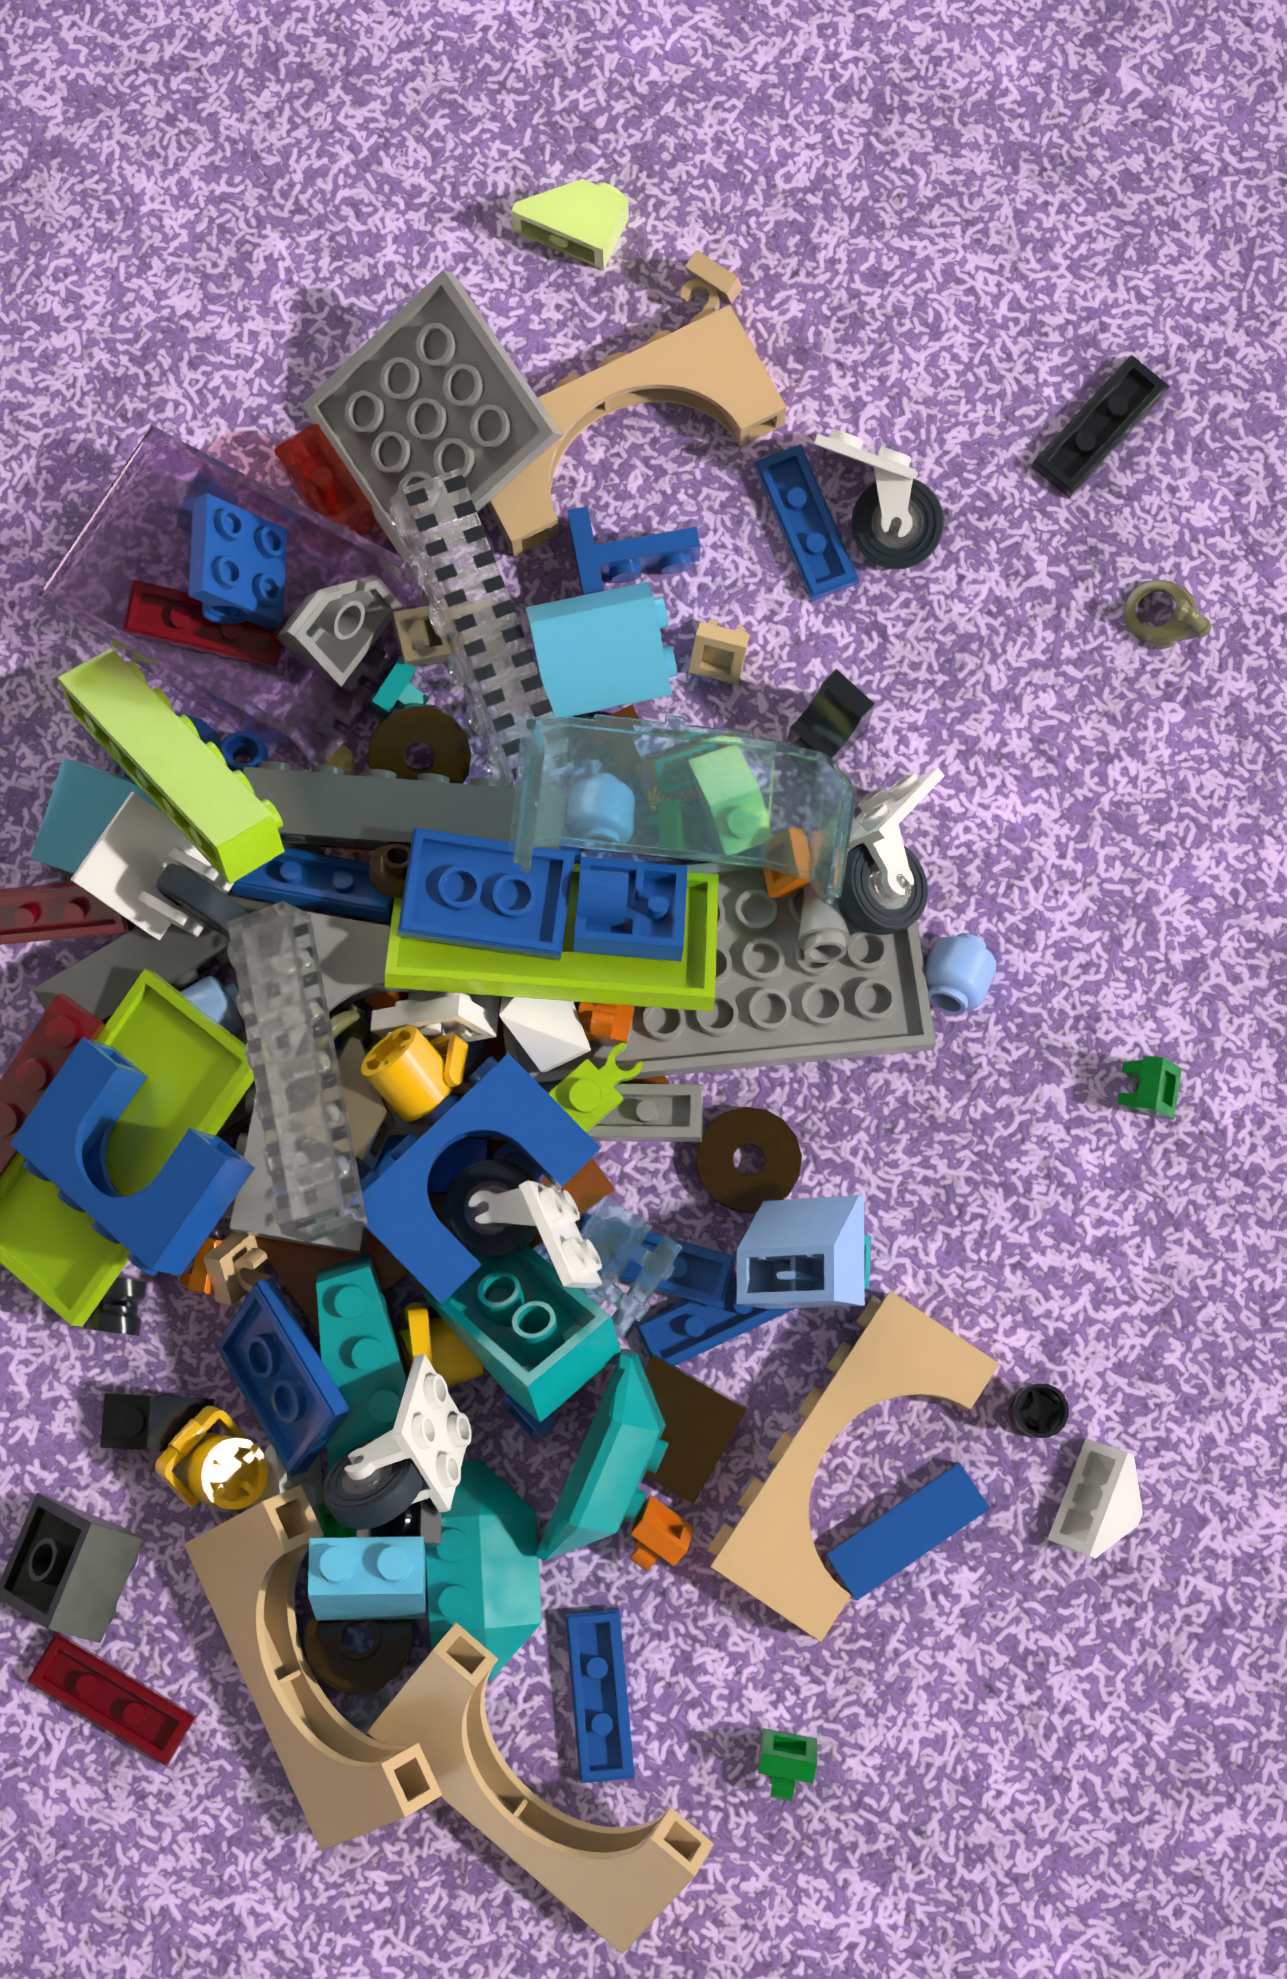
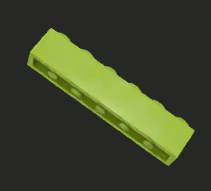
M109 648L58 677L72 716L229 885L285 852L278 829L283 827V822L275 806L267 798L260 801L255 796L246 776L240 770L232 772L227 767L223 755L213 742L210 741L207 744L202 742L197 729L188 716L182 714L178 717L174 713L165 693L159 687L152 690L148 686L145 676L134 661L126 663L112 648Z

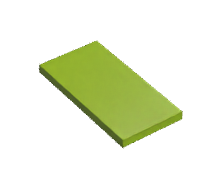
M574 864L560 961L399 937L397 933L403 898H394L385 967V988L713 1012L716 983L719 874L687 872L684 947L681 962L573 952L580 864Z
M144 969L95 1040L115 1048L148 1076L118 1119L108 1141L106 1154L107 1168L116 1189L126 1197L148 1186L158 1175L189 1128L216 1136L261 1071V1068L266 1064L265 1060L158 974ZM18 1152L0 1177V1263L71 1326L83 1327L129 1261L128 1256L131 1252L121 1243H113L97 1233L92 1227L95 1220L88 1213L79 1212L65 1204L57 1196L60 1188L52 1181L42 1180L29 1172L23 1166L26 1158Z

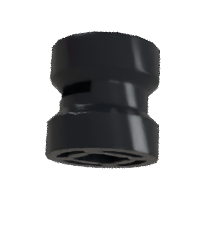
M116 1278L88 1318L86 1329L140 1336L142 1319L137 1313L139 1303L146 1296L147 1282ZM105 1299L130 1302L129 1307L104 1304Z
M1030 1384L1020 1388L1012 1396L1009 1403V1418L1013 1427L1020 1434L1029 1438H1049L1058 1434L1065 1427L1069 1417V1405L1065 1395L1058 1388L1049 1384Z

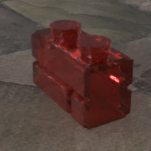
M318 423L311 425L274 449L281 471L317 526L321 528L323 535L334 551L343 548L377 526L372 505Z

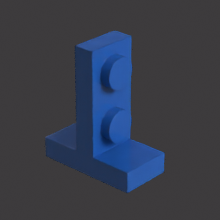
M588 506L567 510L568 526L582 595L604 591L602 583L604 578L611 577L613 583H627L640 578L643 571L661 568L664 574H676L690 569L692 562L700 561L701 546L697 526L595 545Z

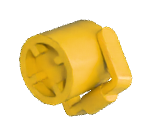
M406 1025L399 1027L380 1040L367 1054L360 1070L368 1082L385 1099L387 1108L393 1113L396 1112L403 1120L410 1122L429 1114L446 1099L455 1086L462 1083L468 1044L453 1032L428 1041L416 1026Z
M415 1302L403 1308L400 1313L401 1331H398V1339L409 1373L414 1357L425 1354L435 1372L444 1378L447 1388L483 1376V1366L441 1316L429 1320L427 1308Z
M206 1406L194 1419H191L172 1439L169 1447L155 1464L156 1473L192 1509L198 1502L230 1510L248 1507L262 1494L269 1474L267 1459L259 1446L249 1440L226 1412L214 1406ZM217 1421L228 1435L207 1434V1431ZM178 1463V1473L180 1480L172 1472V1470Z

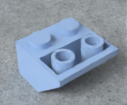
M864 1196L763 1201L737 1248V1305L764 1309L865 1306Z

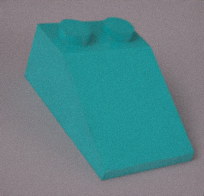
M529 1245L515 1254L501 1258L481 1257L471 1253L481 1263V1267L441 1306L426 1290L423 1292L425 1299L499 1385L538 1422H541L622 1353L612 1317L579 1288L563 1287L556 1269Z

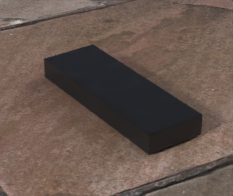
M1130 355L1034 460L1031 467L1070 499L1167 393L1170 386L1133 355Z

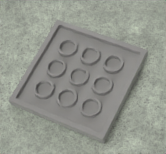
M442 270L301 404L404 563L415 567L428 557L425 544L442 538L446 541L563 436L454 273ZM463 475L467 487L448 494L443 481ZM424 488L429 500L410 507L405 494ZM472 500L477 512L457 518L453 506ZM434 513L439 526L419 532L415 519Z

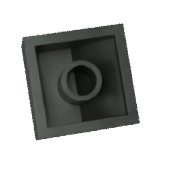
M37 1493L0 1579V1600L49 1630L101 1643L108 1625L115 1616L117 1603L129 1573L137 1563L138 1552L143 1538L120 1525Z

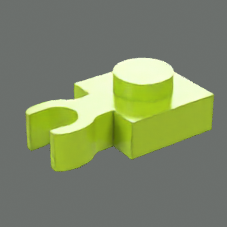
M626 1043L616 1045L609 1052L606 1064L599 1070L587 1058L548 1093L586 1133L624 1100L614 1087L619 1082L634 1079L643 1068L642 1061L629 1071H624L617 1067L615 1059L618 1054L627 1048Z

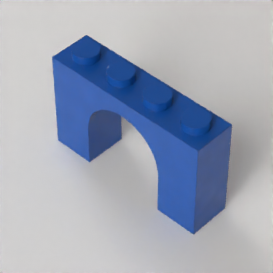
M82 1037L10 1145L26 1158L23 1166L29 1172L42 1180L52 1181L60 1188L57 1196L65 1204L79 1212L88 1213L95 1220L92 1227L97 1233L113 1243H121L131 1252L128 1260L134 1266L152 1276H155L158 1271L181 1276L255 1167L220 1137L189 1128L154 1180L141 1191L124 1197L116 1189L109 1176L106 1160L107 1146L115 1124L148 1076L115 1048Z
M509 1053L499 1063L493 1056L488 1058L469 1077V1080L475 1085L460 1100L453 1094L446 1098L429 1116L435 1124L420 1138L413 1132L410 1133L389 1154L395 1162L380 1177L373 1170L360 1180L361 1190L350 1194L355 1201L348 1208L361 1204L365 1206L366 1217L358 1219V1221L440 1306L481 1267V1263L439 1221L429 1202L427 1181L430 1170L438 1156L448 1146L461 1139L480 1135L505 1140L515 1146L558 1191L601 1149Z

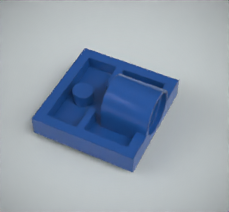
M208 493L193 499L188 596L203 602L202 614L206 619L220 624H238L248 620L267 629L283 624L287 529Z
M581 856L573 952L681 962L684 947L688 866Z

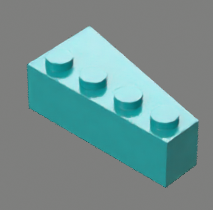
M371 1253L320 1268L317 1274L316 1289L321 1361L351 1410L327 1443L329 1471L344 1454L366 1441L379 1438L394 1428L410 1374ZM390 1472L380 1473L370 1478L360 1487L356 1494L373 1490L388 1477Z

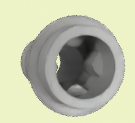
M814 880L803 887L804 901L798 946L804 950L806 959L817 963L836 961L846 954V946L850 943L851 936L836 897L834 883L828 880Z

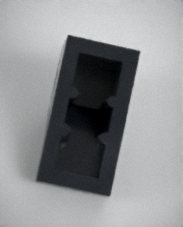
M835 669L821 684L818 693L806 710L790 727L787 740L793 745L789 748V751L805 768L812 770L817 766L826 774L867 731L875 703L840 671Z

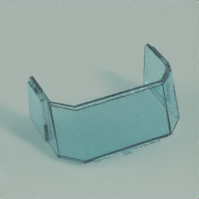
M597 714L594 715V719L577 717L527 719L525 738H520L509 840L512 861L520 865L521 871L530 872L533 848L568 846L768 868L807 879L824 904H833L835 898H841L857 792L852 787L851 780L826 753L776 740L753 738L752 732L684 725L685 717L666 714L665 722Z

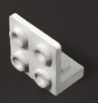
M415 990V993H409L408 1000L396 1002L395 1007L372 1011L370 1031L384 1038L399 1027L414 1025L428 1041L450 1032L455 1033L465 1042L493 1038L497 1036L500 996Z

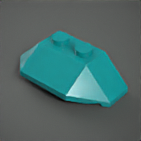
M624 1351L618 1359L536 1551L535 1557L543 1561L617 1533L625 1520L634 1524L647 1496V1493L639 1490L641 1482L647 1470L653 1473L657 1472L669 1443L660 1439L666 1425L640 1358L633 1351Z
M465 1460L462 1462L461 1479L455 1488L450 1511L441 1512V1544L426 1550L429 1632L432 1650L455 1623L459 1624L498 1658L488 1677V1681H491L542 1623L539 1558L535 1557L538 1549L536 1511L481 1460Z

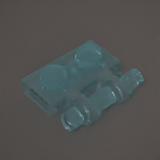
M605 1195L580 1232L583 1241L588 1239L600 1257L602 1269L598 1270L597 1273L602 1285L594 1289H579L599 1306L606 1300L617 1308L612 1315V1321L616 1333L624 1337L634 1320L640 1322L649 1309L645 1304L661 1279L667 1281L675 1269L672 1262L683 1246L665 1235L655 1251H651L642 1245V1242L653 1225L610 1196ZM631 1259H633L644 1268L629 1291L625 1292L616 1286L615 1283Z

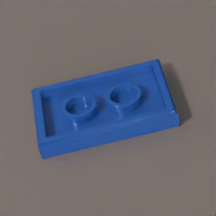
M414 827L397 936L560 961L575 852Z
M269 1278L255 1283L215 1344V1347L288 1474L292 1477L307 1472L351 1410L273 1278Z

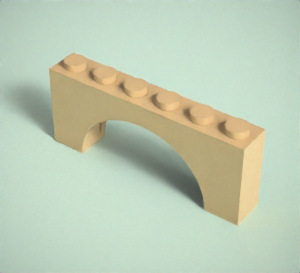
M731 305L717 311L714 308L706 309L695 315L688 325L672 333L670 330L658 332L651 336L644 343L643 347L627 355L625 352L615 353L603 360L598 369L583 376L580 374L567 376L554 386V390L538 397L563 436L486 505L510 551L516 557L559 536L558 518L551 502V487L556 468L563 454L575 438L588 426L607 414L643 403L661 402L684 405L715 419L726 428L739 447L784 426L787 407Z
M891 1291L886 1293L882 1300L874 1295L870 1298L856 1320V1323L862 1326L863 1330L853 1345L844 1340L826 1366V1368L834 1372L833 1376L823 1391L816 1386L812 1387L796 1412L804 1417L803 1422L793 1436L786 1431L782 1433L767 1456V1459L774 1463L773 1468L763 1482L756 1477L752 1479L737 1502V1505L745 1509L733 1528L724 1523L707 1548V1551L714 1555L713 1560L709 1564L711 1568L820 1642H822L851 1597L825 1569L817 1554L810 1529L809 1502L812 1483L819 1463L828 1446L836 1435L857 1415L891 1398L911 1395L930 1396L955 1404L963 1410H971L1000 1363Z
M299 1485L262 1501L188 1541L184 1546L319 1849L324 1851L403 1819L442 1796V1793L419 1743L407 1746L389 1745L374 1740L360 1732L331 1704L309 1667L297 1630L294 1604L295 1584L300 1564L304 1555L309 1550V1538H321L324 1534L302 1486Z
M455 1623L385 1708L367 1733L375 1740L389 1745L407 1746L419 1743L442 1793L440 1797L503 1850L515 1863L520 1865L548 1889L555 1898L563 1902L586 1922L600 1937L604 1938L623 1954L696 1876L714 1843L672 1807L659 1817L644 1824L631 1827H606L573 1818L555 1809L534 1794L522 1783L505 1762L488 1726L485 1712V1690L488 1677L498 1658L459 1624Z

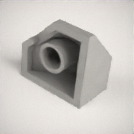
M374 575L320 589L306 596L296 611L287 619L276 638L299 663L342 687L390 623L392 613L399 611L402 604L380 578Z

